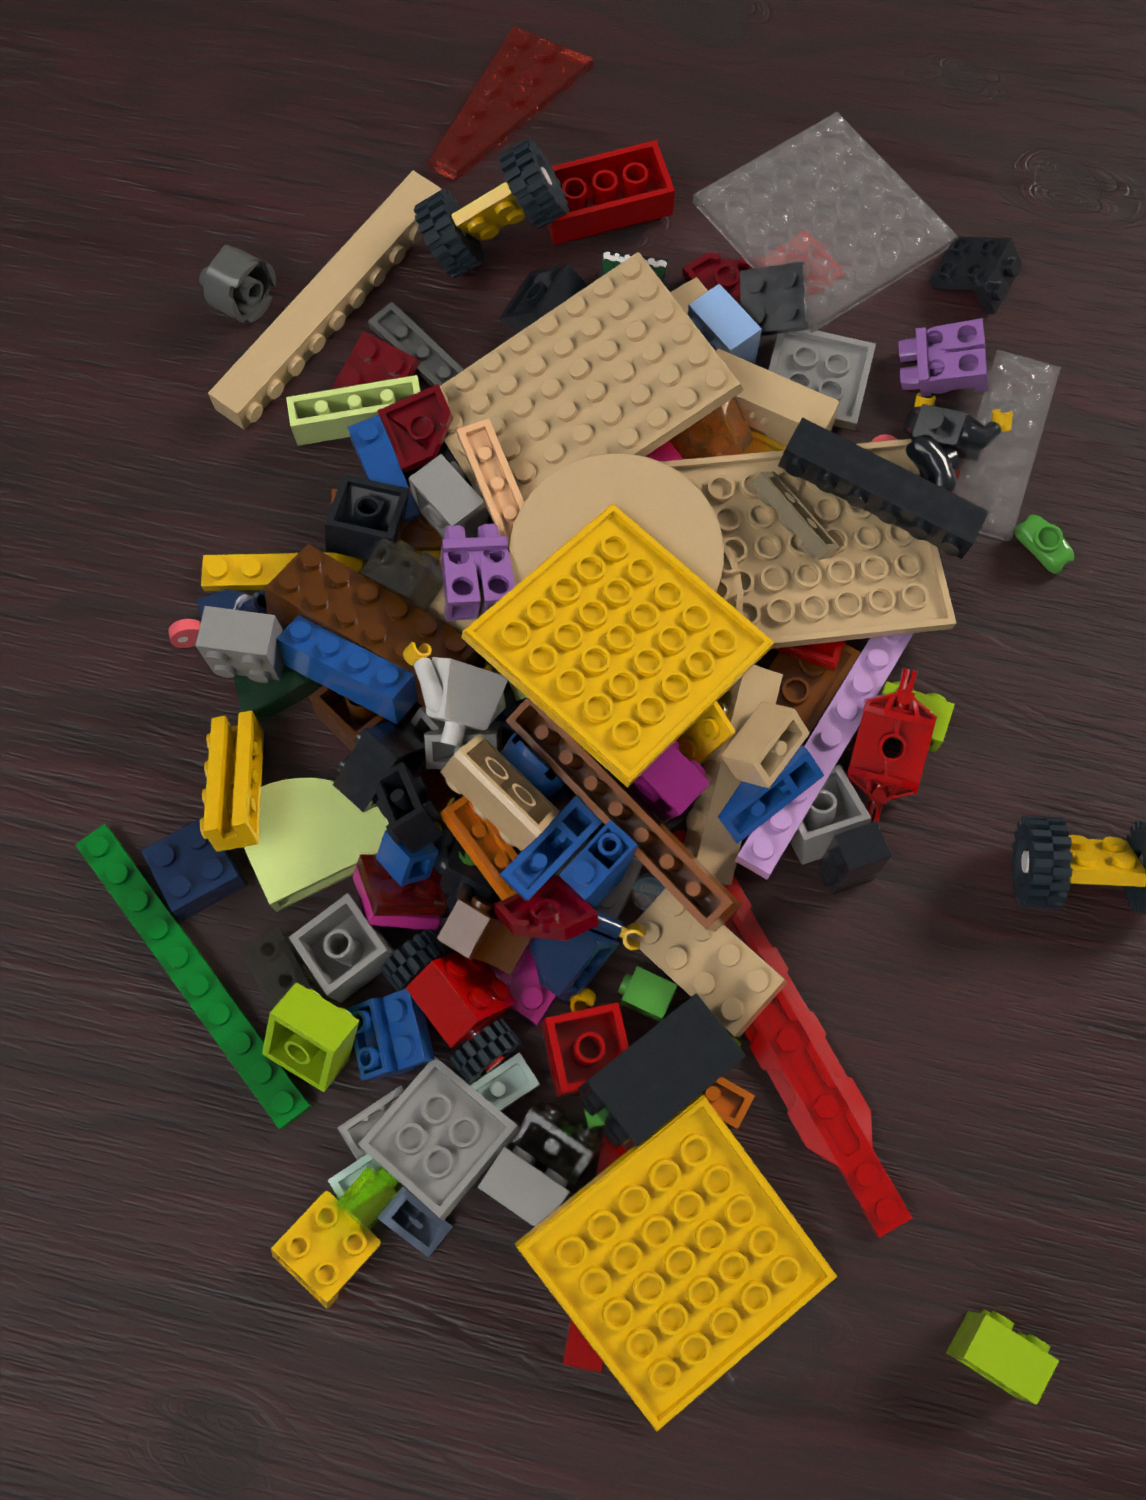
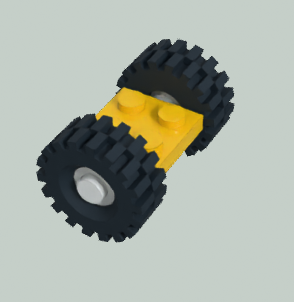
M530 137L525 138L499 154L500 166L505 173L504 178L506 182L464 207L459 205L454 195L451 196V193L445 189H441L415 205V220L419 224L418 229L425 238L423 240L426 246L430 247V253L434 258H437L439 266L442 269L444 268L445 272L449 276L451 275L452 278H458L482 264L485 260L483 257L485 255L481 249V240H489L499 233V229L504 226L519 223L527 217L533 226H536L537 229H542L569 212V205L565 199L566 195L561 189L559 179L554 174L553 167L549 165L548 159L545 154L543 155L539 145H536L535 141Z
M1022 816L1021 820L1018 821V829H1015L1014 832L1015 842L1012 843L1013 856H1011V864H1013V870L1011 871V879L1014 880L1012 888L1013 892H1016L1015 900L1018 902L1019 907L1062 908L1063 902L1067 900L1066 891L1070 890V883L1126 886L1124 891L1125 897L1129 898L1128 905L1132 907L1133 912L1146 913V821H1136L1135 825L1131 826V834L1127 835L1126 841L1118 837H1105L1103 840L1087 839L1080 835H1069V827L1066 826V821L1062 817Z

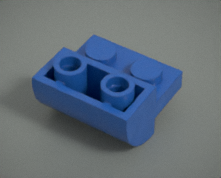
M406 988L383 998H371L347 1008V1011L359 1020L354 1047L361 1081L382 1079L418 1069L419 1065L435 1060L425 1013Z

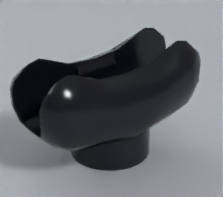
M929 435L917 436L914 442L906 446L907 456L916 465L924 479L950 492L956 488L957 477L955 471L959 468V457L952 447H941Z

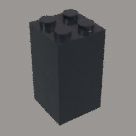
M696 993L577 1089L582 1094L578 1099L592 1117L597 1114L606 1125L602 1131L615 1148L621 1145L626 1151L642 1143L746 1057V1055Z

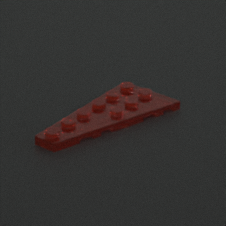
M513 26L430 158V170L457 181L484 159L483 154L495 144L497 146L502 144L506 140V135L514 128L520 129L552 102V97L561 89H568L573 85L575 78L583 71L587 73L594 67V58Z

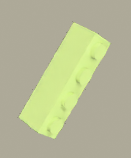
M414 375L286 397L290 427L297 445L350 437L348 426L379 415L377 410L420 392L418 376Z

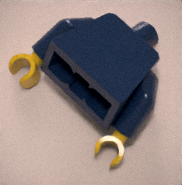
M597 912L598 926L567 941L535 938L530 944V952L535 959L540 984L562 1000H570L572 1012L587 1009V1005L592 1007L596 1001V994L591 989L586 988V986L620 944L616 940L618 937L623 938V944L629 950H636L640 947L641 943L631 939L629 934L636 933L645 937L647 931L642 924L632 923L626 928L623 926L622 921Z

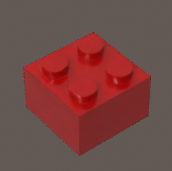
M619 1002L547 1017L541 1023L557 1097L579 1093L578 1087L629 1047Z

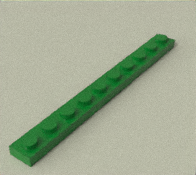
M104 823L75 844L277 1128L281 1131L312 1108L286 1070L262 1054L264 1040L112 830Z

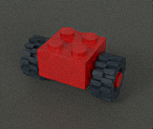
M425 930L420 935L414 936L410 942L404 943L402 948L394 951V955L388 957L385 961L386 963L382 964L381 971L397 992L406 988L450 1048L467 1040L463 1047L458 1049L449 1061L463 1080L470 1085L491 1072L496 1066L498 1067L503 1063L502 1061L510 1057L511 1053L516 1051L521 1045L520 1040L507 1023L500 1019L517 1002L510 994L508 986L495 975L486 962L467 958L457 951L451 953L446 944L437 939L438 934L435 930Z

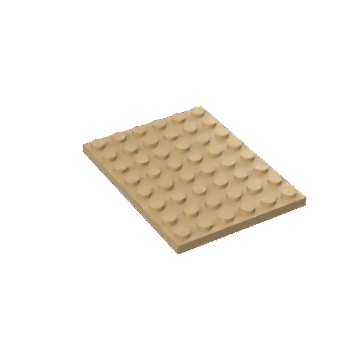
M637 252L440 386L441 391L453 416L444 441L471 484L477 485L458 439L457 429L489 418L525 502L532 491L543 480L558 469L574 461L610 453L633 454L645 457L741 393L743 388L739 380L645 259Z
M911 439L857 444L920 476L918 468L906 453V446L912 443ZM784 450L662 461V463L687 477L710 503L719 522L723 541L727 547H730L740 569L744 595L742 615L774 641L772 648L952 629L956 625L938 547L925 540H918L912 537L909 532L893 524L882 522L877 516L864 509L852 507L846 500L832 493L823 492L816 485L800 477L791 476L785 469L778 466ZM775 471L839 545L840 549L831 558L818 560L809 556L801 546L802 540L796 533L788 531L780 523L778 512L760 500L757 495L758 489L753 485L752 481L761 472Z

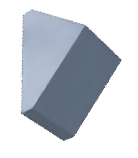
M405 1186L399 1190L377 1217L427 1257L432 1254L453 1228L447 1220L442 1221Z

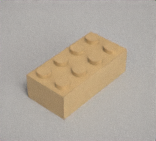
M666 888L635 922L642 924L646 928V936L642 937L636 933L629 934L631 939L641 943L639 949L691 997L697 993L718 1021L735 1037H740L788 983L724 924L716 932L706 930Z

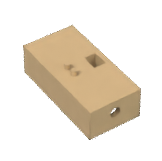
M717 348L716 352L739 380L743 391L713 412L785 446L789 443L802 417L832 432L840 401Z

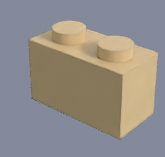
M761 702L721 754V757L737 780L770 788L810 733L794 708Z

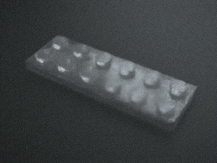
M998 349L988 376V391L983 392L976 420L985 426L988 422L992 421V410L1001 409L1002 413L1012 410V429L1001 432L995 440L982 449L978 462L963 459L959 479L953 493L989 511L979 533L1009 542L1014 533L1061 367Z

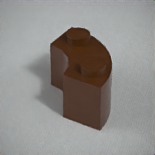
M473 896L471 901L458 899L437 937L438 940L465 957L486 962L509 975L521 972L531 954L530 944L535 939L513 936L498 919L493 906L477 896Z

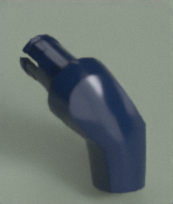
M225 589L196 600L201 618L205 606L262 614L267 611L266 596L263 590L250 596L235 590Z

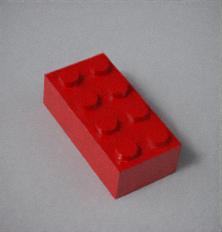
M657 140L552 166L569 205V212L547 225L553 245L673 215L675 190Z

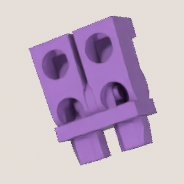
M983 318L935 326L927 330L926 327L916 328V337L898 341L901 363L917 360L918 365L900 368L902 390L920 389V392L923 393L922 397L931 396V393L941 394L965 388H975V392L988 391Z
M483 524L478 527L477 538H466L464 527L460 525L446 527L440 554L445 598V621L477 619L479 608H481L482 615L515 587L507 549V537L500 535L496 524Z

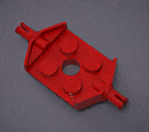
M902 669V676L896 691L864 699L865 706L849 768L845 774L868 795L867 811L872 818V822L877 821L879 823L882 806L888 800L913 795L918 791L937 717L914 697L915 693L912 691L918 673L915 670ZM891 737L900 739L902 743V750L895 757L885 756L882 751L884 741Z

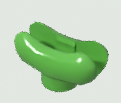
M1030 514L1024 522L1015 527L1014 534L1016 538L1049 572L1059 574L1067 562L1072 563L1074 561V552L1064 539L1063 533L1058 526L1048 523L1038 515Z

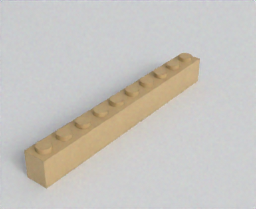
M412 171L208 392L215 410L244 430L252 422H256L261 417L263 409L273 399L281 395L284 386L293 376H297L302 372L305 363L312 355L322 350L325 341L331 334L341 329L351 312L364 303L370 291L374 287L379 286L390 269L403 260L409 248L423 238V234L418 229L419 224L415 220V205L442 188L417 172Z

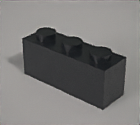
M875 821L833 837L820 860L821 866H818V873L825 887L830 886L833 895L873 881L892 856L878 822Z

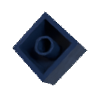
M200 819L141 850L171 911L183 921L247 886L229 850L216 852L209 840L203 838L200 831Z

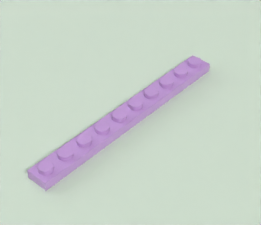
M914 633L869 639L804 746L811 753L825 776L754 830L735 860L737 863L765 879L769 878L859 727L865 706L864 699L878 695Z

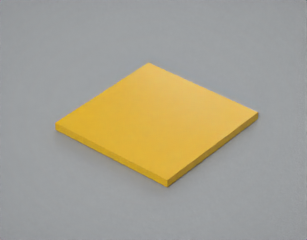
M613 503L463 630L461 637L627 788L755 665L774 644L773 640Z
M702 1093L642 1143L628 1150L514 1243L656 1431L660 1430L837 1277Z

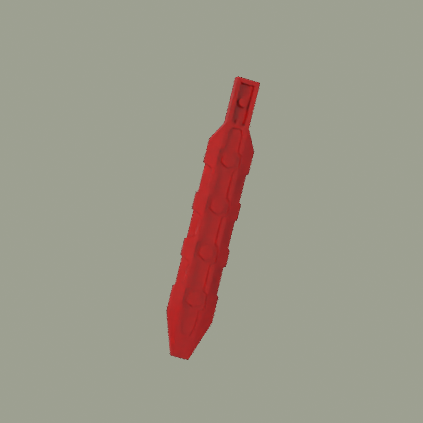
M681 829L673 833L684 844L686 832ZM733 876L731 886H723L742 906L724 925L788 982L744 1031L751 1043L749 1048L761 1069L766 1070L785 1103L788 1109L787 1115L805 1147L839 1169L876 1236L882 1237L913 1218L873 1150L871 1110L852 1077H847L825 1039L826 1032L814 1012L809 1011L787 973L789 970L777 948L771 946L750 910L752 905L737 879Z

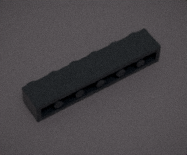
M803 417L778 464L779 467L785 469L791 476L800 477L816 485L821 491L832 493L846 500L852 507L864 509L877 516L882 522L893 524L909 532L912 537L918 540H925L940 548L945 554L956 556L960 559H963L974 544L989 513L986 509Z

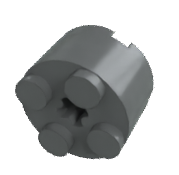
M224 245L209 267L202 270L199 282L203 286L204 297L210 307L244 323L246 320L254 322L266 312L273 298L268 295L270 286L275 287L276 276L270 264L238 248Z

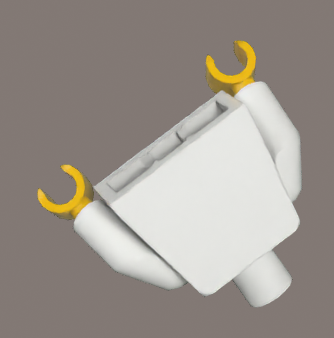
M411 642L404 649L403 657L408 664L415 668L426 705V714L428 717L445 722L440 740L441 743L461 748L466 728L485 731L505 709L504 688L508 679L499 671L492 672V665L490 664L484 668H479L450 658L432 657L431 661L427 658L432 652L429 644L423 643L417 649L415 642Z

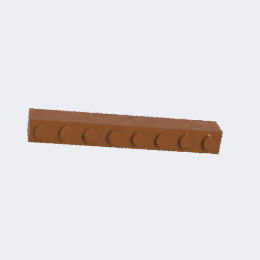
M528 697L505 720L605 825L611 819L639 845L635 856L706 930L716 932L742 906L621 781Z

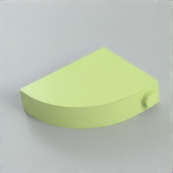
M292 778L262 786L259 844L247 846L244 849L269 905L277 912L352 876L356 866L370 867L379 863L376 856L384 832L387 830L386 825L389 823L378 806L362 812L332 785L334 781L327 779Z

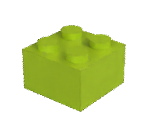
M296 982L269 1014L262 1054L317 1089L325 1092L349 1061L359 1020L354 1018L346 1009L338 1008L323 999L315 990L307 989Z
M985 1309L981 1313L968 1311L946 1353L1015 1398L1037 1405L1059 1362L1058 1359L1048 1354L1051 1347L1029 1333L1028 1335L1019 1331L1015 1333L1012 1331L1014 1323L995 1311L991 1313Z

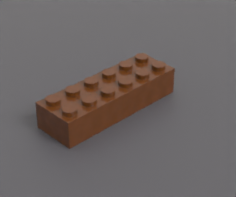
M309 544L265 587L267 613L275 615L284 624L289 625L300 615L414 674L418 697L417 703L425 708L426 705L415 668L408 664L403 657L404 649L411 642H415L417 649L423 643L429 644L432 652L427 658L431 661L432 657L450 658L478 667L479 653L461 638V632Z

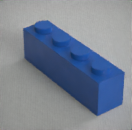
M300 615L276 638L285 666L395 724L402 720L418 700L414 674Z

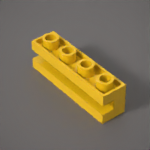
M252 710L240 712L238 714V725L231 726L226 716L212 718L211 732L206 736L209 758L204 763L207 784L206 788L202 790L205 810L204 817L200 819L201 834L204 839L209 840L216 852L259 844L264 731Z

